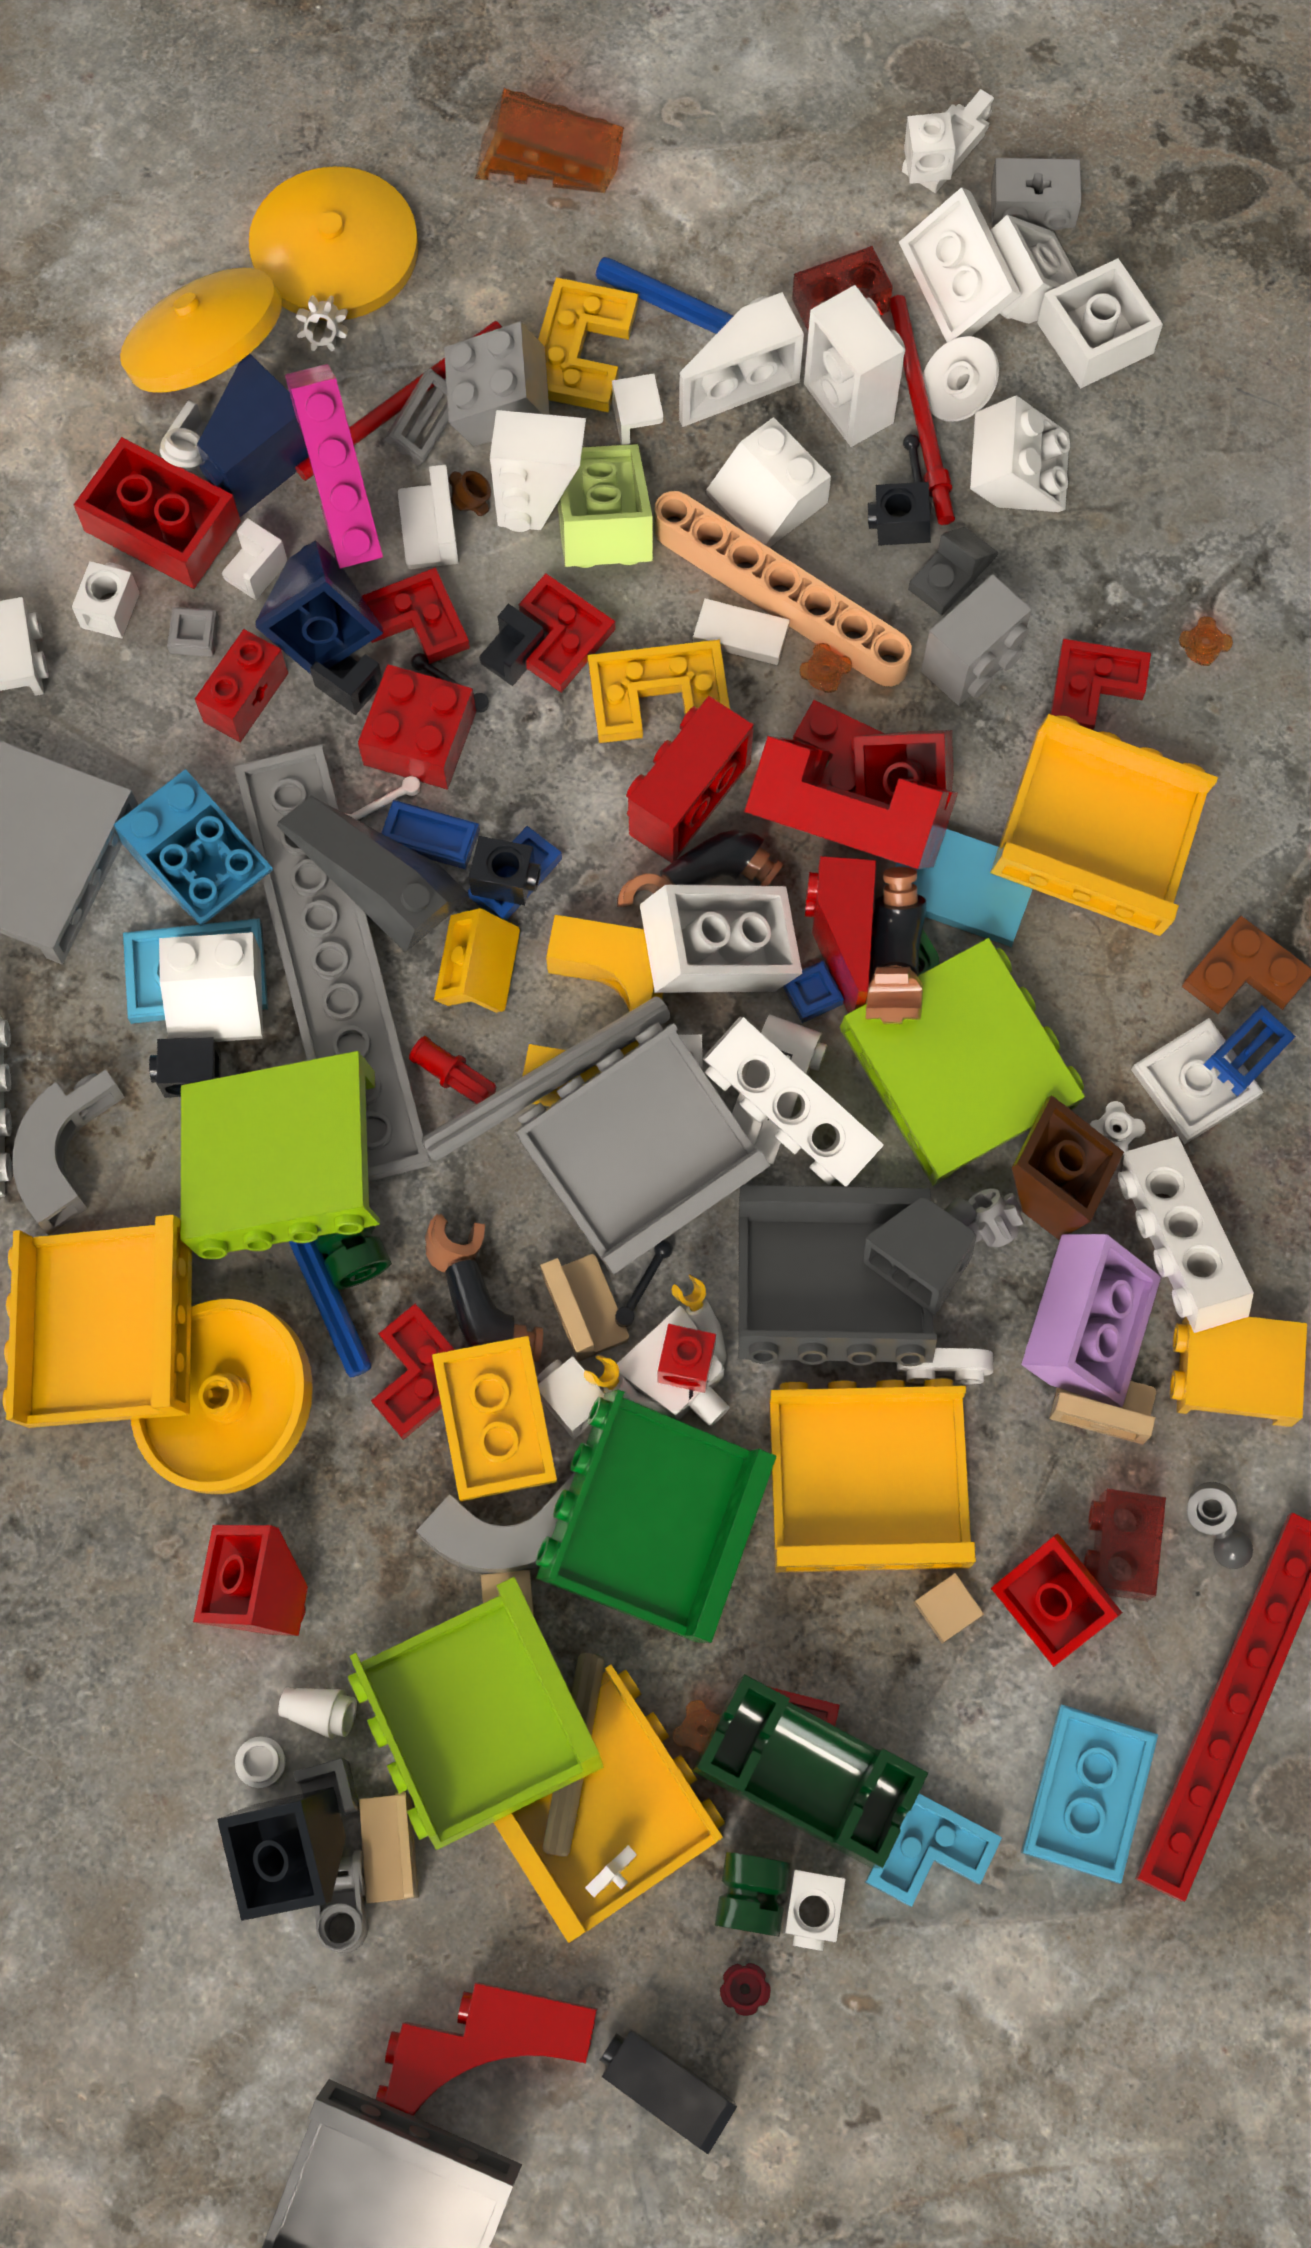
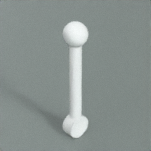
M414 776L406 777L402 782V786L352 814H344L360 820L405 794L415 796L420 792L419 779Z

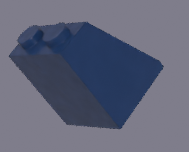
M251 354L247 355L239 362L197 443L202 463L199 465L200 470L209 483L233 495L239 517L243 516L297 472L295 466L309 457L301 428L295 415L290 392Z

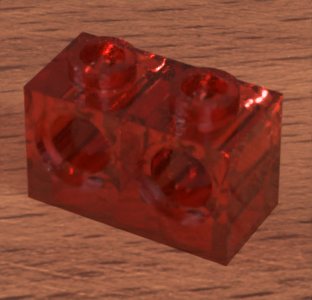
M873 246L794 274L792 300L808 332L811 309L820 305L821 303L819 302H825L854 285L857 288L868 289H859V291L865 298L869 297L874 301L880 312V317L890 311L893 286Z
M1107 1488L1099 1496V1501L1092 1500L1088 1518V1529L1096 1531L1094 1550H1086L1084 1566L1109 1596L1146 1602L1156 1596L1166 1497ZM1116 1509H1126L1134 1515L1136 1519L1135 1531L1125 1532L1116 1526L1113 1517ZM1111 1557H1121L1129 1563L1131 1577L1128 1581H1119L1111 1575L1108 1568Z

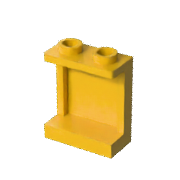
M1187 1317L1183 1319L1182 1324L1176 1323L1173 1334V1351L1180 1353L1179 1371L1173 1370L1170 1398L1177 1400V1413L1187 1414L1190 1410L1269 1418L1273 1419L1272 1425L1293 1427L1303 1418L1307 1323L1246 1317L1196 1333L1193 1332Z

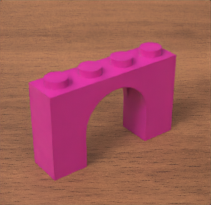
M325 364L285 374L295 415L301 428L322 504L320 507L330 544L339 568L383 558L334 373L330 366Z

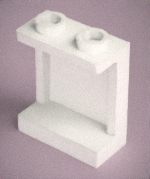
M23 597L0 601V691L29 686L34 695L37 696L44 694L42 679L49 678V672L43 651L38 652L36 640L43 638L38 613H30Z

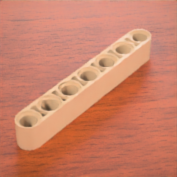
M669 491L657 499L655 503V535L657 540L664 546L767 613L789 619V627L877 684L892 687L900 684L905 679L908 673L912 645L903 633L687 494L680 491ZM670 517H678L682 520L678 522H670L666 519ZM708 539L717 541L718 543L714 545H706L703 544L702 541ZM742 562H748L752 564L753 567L741 568L737 566V564ZM783 585L790 590L779 592L774 590L773 587ZM818 608L824 610L826 613L822 615H814L810 613L808 610ZM857 632L863 637L852 639L847 637L845 633ZM892 655L899 659V661L894 663L887 662L881 656Z

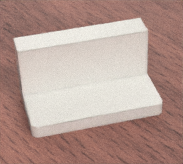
M446 465L429 466L431 485L400 488L398 490L405 560L408 569L459 564Z

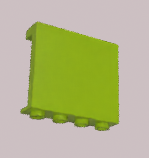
M989 938L918 976L923 984L920 1020L904 1019L902 1024H883L881 1019H866L867 1004L845 1015L839 1027L932 1186L946 1180L959 1168L1030 1130L1046 1099L1051 1095L1070 1110L1076 1108L1085 1098L1082 1093L1084 1084L1080 1075L1074 1067H1067L1058 1053L1060 1045L1055 1034L1048 1026L1042 1027L1034 1013L1036 1005L1031 994L1025 987H1018L1010 974L1012 966L1008 956L1000 947L995 949Z
M359 1051L181 1085L180 1240L196 1255L205 1259H220L225 1257L228 1252L245 1249L264 1251L270 1249L272 1244L289 1241L308 1243L316 1240L318 1236L333 1233L352 1235L360 1233L363 1228L380 1225V1218L369 1207L366 1090L375 1088V1071Z
M515 1577L496 1585L499 1596L362 1662L357 1653L349 1656L356 1672L347 1676L359 1703L369 1700L375 1713L374 1717L367 1720L378 1747L381 1748L388 1744L395 1759L394 1762L387 1765L392 1780L399 1794L406 1790L409 1791L415 1804L414 1808L407 1811L419 1840L429 1836L436 1850L604 1768L598 1749Z

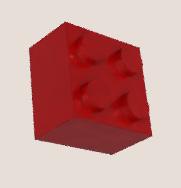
M387 664L358 740L363 765L402 777L414 776L419 779V782L448 790L476 714L473 688Z

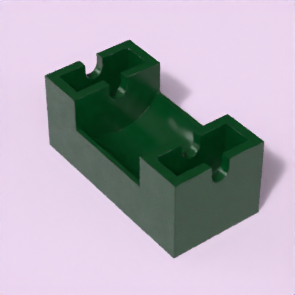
M744 1674L738 1679L692 1771L868 1867L883 1868L901 1832V1824L906 1814L911 1811L928 1776V1772L883 1748L876 1749L790 1703V1698Z

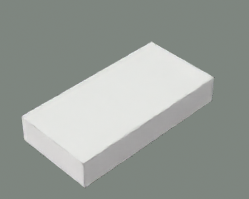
M705 598L693 635V643L720 639L721 651L778 665L790 620Z

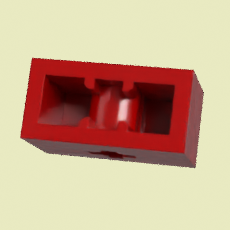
M243 629L195 697V702L203 722L241 743L288 675L282 650Z

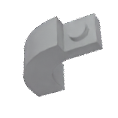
M106 1069L98 1075L93 1073L82 1078L74 1086V1091L67 1096L57 1082H54L29 1107L18 1128L13 1148L14 1179L21 1199L27 1209L48 1235L88 1209L69 1182L65 1169V1156L73 1136L84 1125L125 1098Z
M575 1473L535 1516L520 1524L497 1526L483 1522L449 1494L416 1532L440 1556L468 1571L479 1574H494L535 1569L540 1567L536 1565L539 1548L547 1536L552 1537L558 1521L557 1518L553 1517L556 1502L564 1489L569 1491Z

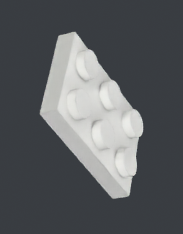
M961 187L899 241L946 342L959 337L974 335L1021 296V292L971 191Z

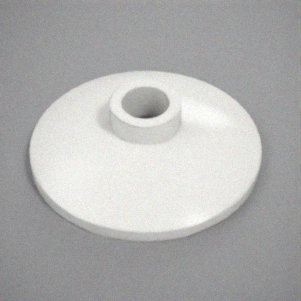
M971 336L953 339L940 347L927 363L923 372V378L931 414L935 417L950 422L967 419L974 415L975 412L981 410L991 398L998 382L999 363L994 350L985 341Z

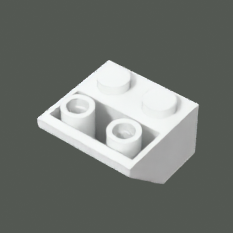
M1017 395L975 412L970 489L999 508L1049 512L1065 510L1066 490L1068 488V452L1070 450L1069 433Z

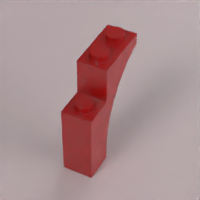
M477 1982L474 1985L473 1993L464 1991L461 1999L457 2023L466 2025L464 2034L411 2022L402 2023L400 2033L391 2032L385 2055V2063L391 2064L393 2067L389 2085L379 2086L376 2100L414 2116L424 2102L445 2083L463 2072L487 2062L510 2057L547 2056L586 2064L598 2008Z

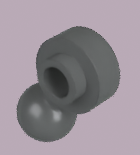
M1206 1482L1197 1486L1190 1494L1187 1504L1188 1519L1198 1531L1208 1535H1215L1216 1540L1213 1545V1553L1216 1560L1222 1566L1228 1569L1242 1568L1252 1558L1253 1545L1246 1534L1234 1530L1232 1527L1238 1511L1236 1496L1227 1486L1221 1483ZM1209 1499H1215L1221 1503L1222 1508L1219 1511H1210L1205 1507L1204 1502Z

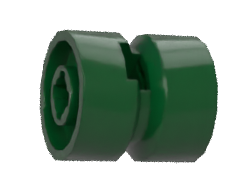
M375 1226L363 1228L357 1234L344 1235L333 1233L318 1236L314 1240L319 1252L329 1255L324 1264L336 1289L350 1288L369 1281L383 1273L392 1264L381 1238L371 1236Z
M726 1852L722 1882L728 1887V1892L719 1896L715 1926L780 1937L784 1907L777 1902L779 1895L787 1891L791 1863Z

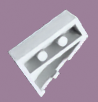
M496 410L490 464L497 524L499 527H506L516 532L542 529L580 467L586 418Z

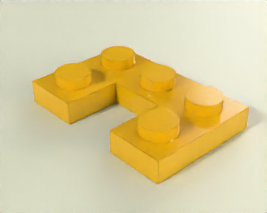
M556 277L538 338L545 347L549 400L609 413L612 402V380H618V366L580 359L587 331L629 340L639 304L638 294Z
M720 639L588 655L599 743L643 738L638 699L640 697L681 693L685 715L693 706L699 708L708 696L730 709Z

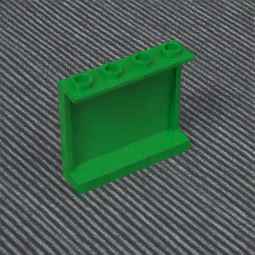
M619 1389L607 1392L603 1398L598 1397L589 1413L588 1424L592 1426L587 1443H581L573 1456L570 1469L575 1472L569 1491L564 1489L556 1502L553 1517L557 1518L558 1521L552 1537L547 1536L543 1540L537 1553L536 1565L541 1567L536 1578L693 1642L712 1643L777 1456L762 1449L747 1450L623 1398L625 1392Z

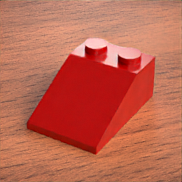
M820 856L818 873L809 872L804 917H813L812 934L826 966L844 998V1006L847 1012L850 1013L865 1005L868 994L876 860Z

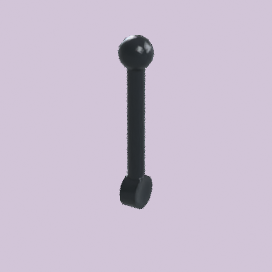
M909 434L904 438L903 446L909 451L914 482H923L917 452L920 440L915 434ZM929 501V507H930V513H931V506H932V505H931V503H930V501Z
M417 653L412 657L411 665L415 670H425L435 678L459 684L429 664L425 654ZM483 693L474 694L476 712H485L489 707L488 697Z
M663 1240L654 1247L655 1256L625 1307H621L616 1311L615 1321L620 1327H629L633 1323L634 1309L663 1259L670 1257L673 1247L668 1241Z

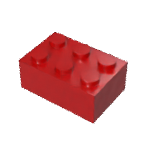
M123 437L120 438L73 504L83 530L86 533L192 589H195L241 522L234 497L231 493L181 467L168 463L160 456Z
M710 696L705 699L699 708L696 706L690 708L680 724L681 731L673 742L666 740L660 746L653 759L655 765L646 776L643 774L638 775L627 791L629 835L670 863L677 860L751 764L754 725Z

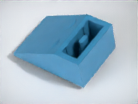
M186 769L113 824L124 847L144 870L200 926H203L273 871L270 864Z

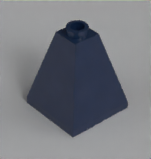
M316 540L288 558L255 621L256 628L309 674H311L310 667L315 661L329 669L383 634V627L345 570L339 568L337 560Z

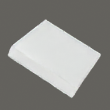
M1210 1018L1140 1060L1131 1069L1184 1144L1257 1100L1264 1093L1254 1080L1237 1097L1231 1091L1234 1085L1229 1080L1222 1083L1217 1078L1221 1073L1215 1067L1209 1070L1203 1065L1226 1042ZM1232 1049L1224 1056L1229 1063L1237 1057ZM1244 1065L1238 1069L1243 1076L1249 1072Z

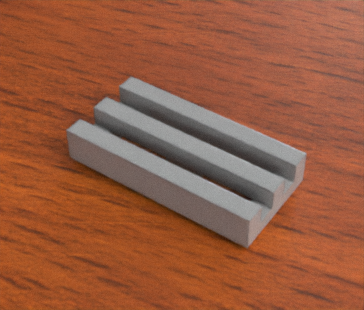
M431 368L424 372L383 439L389 445L392 443L399 447L397 451L402 455H410L412 457L411 462L417 466L425 461L449 421L447 400L420 447L418 448L413 444L444 393L447 395L446 380ZM431 383L436 386L404 437L401 435L403 429Z

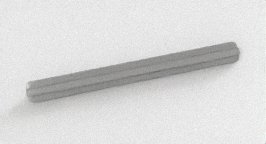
M653 997L422 1138L424 1149L434 1161L440 1160L595 1066L615 1050H621L636 1041L635 1037L656 1022L659 1021L661 1025L670 1019L668 1007L660 997Z

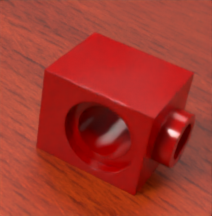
M668 1324L657 1371V1383L705 1393L716 1345V1334Z

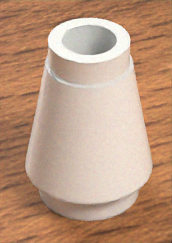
M286 1687L279 1701L278 1713L280 1717L288 1718V1720L329 1739H334L337 1735L346 1737L350 1733L356 1716L357 1701L355 1697L347 1696L344 1689H295Z

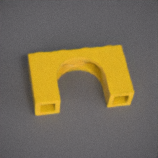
M554 915L546 955L548 973L603 983L614 989L622 997L629 1012L653 997H660L663 1000V993H655L644 929ZM636 1040L621 1049V1051L625 1055L640 1044ZM529 1044L522 1077L566 1050ZM595 1065L581 1073L580 1076L586 1082L598 1074L600 1070ZM565 1084L532 1104L541 1102L542 1105L550 1107L561 1099L557 1090Z

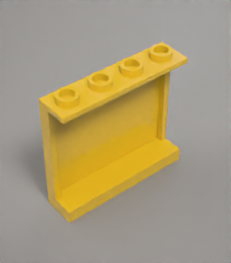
M1048 714L1036 732L990 873L1161 936L1175 920L1179 905L1174 904V900L1207 793L1216 784L1218 777L1206 773L1198 765L1192 763L1182 764L1163 757L1161 752L1153 748H1139L1123 742L1113 733L1105 731L1096 732L1080 726L1076 720L1070 717Z
M175 1215L155 1216V1225L32 1237L21 1230L13 1231V1246L8 1252V1264L12 1272L11 1293L8 1294L6 1300V1310L10 1318L9 1340H7L4 1348L5 1360L8 1365L7 1387L3 1392V1407L6 1412V1420L27 1428L190 1415L192 1250L180 1240V1218Z
M940 1378L924 1381V1387H905V1381L882 1380L876 1382V1388H857V1383L854 1381H833L828 1383V1389H808V1383L785 1382L779 1385V1390H771L769 1397L771 1454L777 1456L772 1468L775 1573L971 1568L976 1562L975 1542H971L963 1410L966 1386H953V1380Z
M612 1664L607 1666L605 1672H603L591 1735L604 1768L583 1779L572 1844L568 1856L551 1855L543 1851V1842L553 1793L493 1822L568 1943L582 1936L723 1838L718 1828L723 1826L725 1822L709 1798L703 1802L699 1801L690 1787L692 1783L697 1781L692 1770L681 1754L672 1759L662 1743L669 1738L663 1725L654 1712L646 1717L635 1702V1699L642 1695L626 1669L617 1674ZM629 1845L637 1855L620 1873L628 1883L620 1889L612 1881L604 1890H601L593 1897L585 1887Z

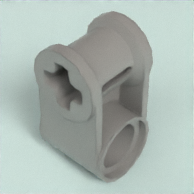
M362 1849L354 1850L352 1856L341 1857L337 1875L348 1873L349 1875L336 1878L331 1902L315 1906L318 1939L324 1947L337 1953L347 1954L356 1951L363 1945L367 1937L368 1925ZM349 1914L355 1923L354 1934L347 1942L335 1943L330 1936V1924L338 1915Z

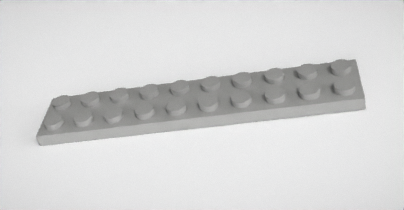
M322 744L234 766L253 845L273 868V871L262 878L307 1061L359 1051L375 1071V1088L366 1090L368 1182L431 1166L429 1155L422 1144L424 1136L366 913L277 826L278 821L310 796L339 810Z

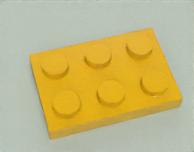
M529 1336L432 1354L459 1501L557 1482Z

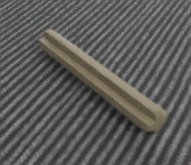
M580 1653L571 1695L590 1735H592L605 1661L604 1657L597 1654ZM584 1778L552 1794L543 1842V1851L547 1854L564 1857L570 1853Z

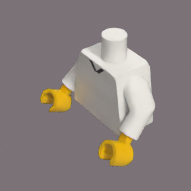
M689 1274V1278L694 1284V1289L690 1295L683 1296V1292L675 1284L671 1289L672 1295L687 1306L686 1311L681 1306L677 1307L617 1364L610 1358L597 1355L596 1359L604 1365V1373L598 1378L594 1373L585 1370L584 1378L591 1384L604 1387L605 1393L619 1389L625 1392L623 1398L676 1420L681 1419L692 1409L711 1427L730 1409L729 1405L713 1390L724 1378L725 1369L723 1365L727 1359L721 1325L708 1301L704 1299L706 1296L705 1285L701 1280ZM668 1324L716 1334V1345L705 1393L657 1383V1371Z

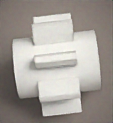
M312 295L308 301L310 311L298 309L296 318L305 324L299 328L297 337L303 338L306 336L312 343V351H315L318 346L327 345L330 351H334L336 347L335 335L340 338H346L349 329L340 324V322L346 318L348 311L347 309L338 310L333 304L334 296L330 295L327 301L318 302L317 298ZM320 317L328 320L325 329L317 327Z

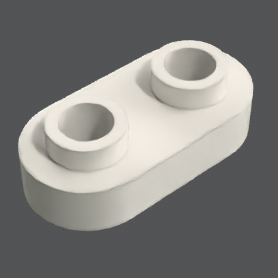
M935 1348L933 1363H922L918 1366H903L897 1363V1373L906 1375V1381L915 1384H924V1381L935 1379V1376L955 1377V1383L981 1384L984 1382V1376L993 1373V1352L973 1348Z

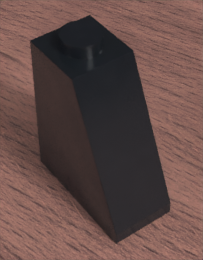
M632 2029L625 2039L616 2033L599 2060L608 2066L602 2078L706 2154L710 2153L737 2108L732 2098Z

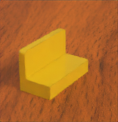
M481 908L450 915L434 1000L446 1006L474 1002L495 1013L505 1011L520 934L519 927Z

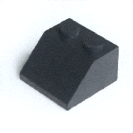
M334 1787L250 1805L217 1819L241 1921L331 1902L346 1839Z

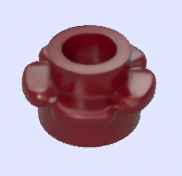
M748 1963L746 1966L734 1964L729 1967L723 1975L724 1985L720 1987V1996L723 2003L728 2008L733 2007L739 2015L749 2016L755 2014L758 2011V2007L766 2005L770 1998L771 1988L769 1983L765 1981L766 1973L764 1970L753 1963ZM744 1983L750 1986V1991L747 1994H743L740 1991V1987Z

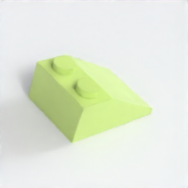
M638 444L582 447L580 467L557 503L565 567L589 568L602 564L620 563L623 565H633L638 562L653 561V516Z

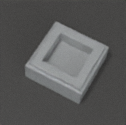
M172 607L167 643L169 653L213 657L219 618L217 611Z

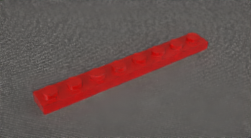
M1293 1512L1287 1515L1135 1877L1136 1880L1180 1902H1185L1311 1599V1521Z

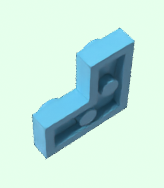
M919 1793L911 1811L906 1814L901 1824V1832L884 1867L871 1868L865 1883L912 1907L935 1861L979 1885L1002 1837Z

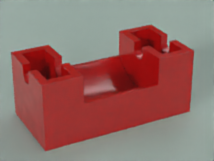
M767 736L744 812L916 869L934 867L958 792L917 779L899 778L891 803L887 804L821 782L830 751L790 738Z

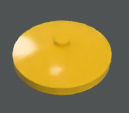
M338 166L322 167L302 172L285 180L267 195L258 207L251 223L249 251L253 268L264 271L274 282L282 298V307L297 314L298 309L310 311L308 307L310 296L314 295L318 302L327 301L331 295L334 296L333 304L338 310L347 309L348 313L344 320L364 316L381 308L404 288L416 265L418 236L415 219L408 203L387 181L360 169ZM319 318V320L328 321L325 318Z
M255 268L226 269L198 278L170 293L138 320L122 345L120 353L121 365L136 387L148 392L177 391L205 382L240 362L268 336L281 313V295L270 276L264 271Z
M217 1299L192 1306L190 1415L131 1419L134 1438L145 1460L167 1481L179 1487L205 1494H228L241 1491L267 1478L292 1453L303 1434L309 1418L313 1382L311 1366L304 1346L297 1334L282 1318L256 1304L236 1299Z

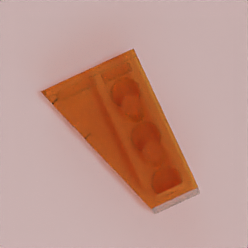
M504 88L482 137L475 179L488 180L489 173L514 176V183L527 184L528 178L553 180V188L605 193L618 168L624 127L609 123L602 118H594L570 110L563 105H554L530 97L526 93Z

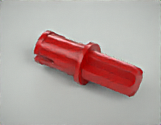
M427 1036L421 1037L410 1052L409 1060L417 1063L438 1078L441 1087L446 1089L451 1087L475 1104L480 1103L496 1092L497 1087L495 1083L468 1066L465 1057L462 1055L455 1057L432 1042Z

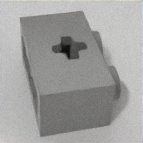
M995 159L991 180L992 227L1006 215L1051 230L1076 227L1081 206L1080 159Z

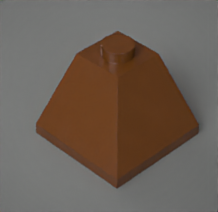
M1052 1095L1046 1099L1012 1166V1172L1022 1212L1060 1240L1062 1234H1070L1091 1222L1124 1151Z

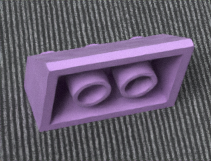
M1062 1234L1021 1365L1051 1386L1105 1404L1123 1407L1161 1276L1107 1234Z

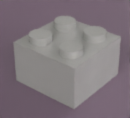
M521 321L444 347L449 424L473 447L492 441L496 410L550 415L545 347Z
M992 574L929 631L921 672L958 706L970 696L974 699L978 698L990 686L993 680L991 677L1001 668L1005 671L1009 670L1022 656L1023 650L1021 646L1029 633L1027 625L1032 609Z

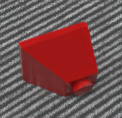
M952 730L908 731L854 736L856 794L890 804L899 778L917 779L952 791L954 776Z
M212 1525L193 1620L194 1623L268 1635L299 1636L301 1622L306 1611L305 1600L308 1586L279 1527L272 1525Z

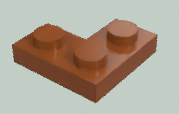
M1240 916L1188 976L1182 987L1215 1013L1219 1014L1247 982L1283 1010L1311 977V968L1243 916Z

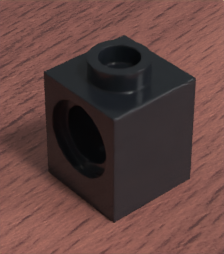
M929 482L876 485V502H868L869 529H877L878 546L931 543ZM897 511L907 513L902 517H894L891 515L892 513Z
M479 836L468 877L471 895L525 906L528 891L536 892L541 873V864L535 863L533 846ZM504 866H512L518 870L516 874L507 878L495 874L498 869Z
M214 1037L157 1039V1055H150L149 1059L150 1080L152 1083L157 1084L165 1098L181 1097V1085L221 1078V1051Z

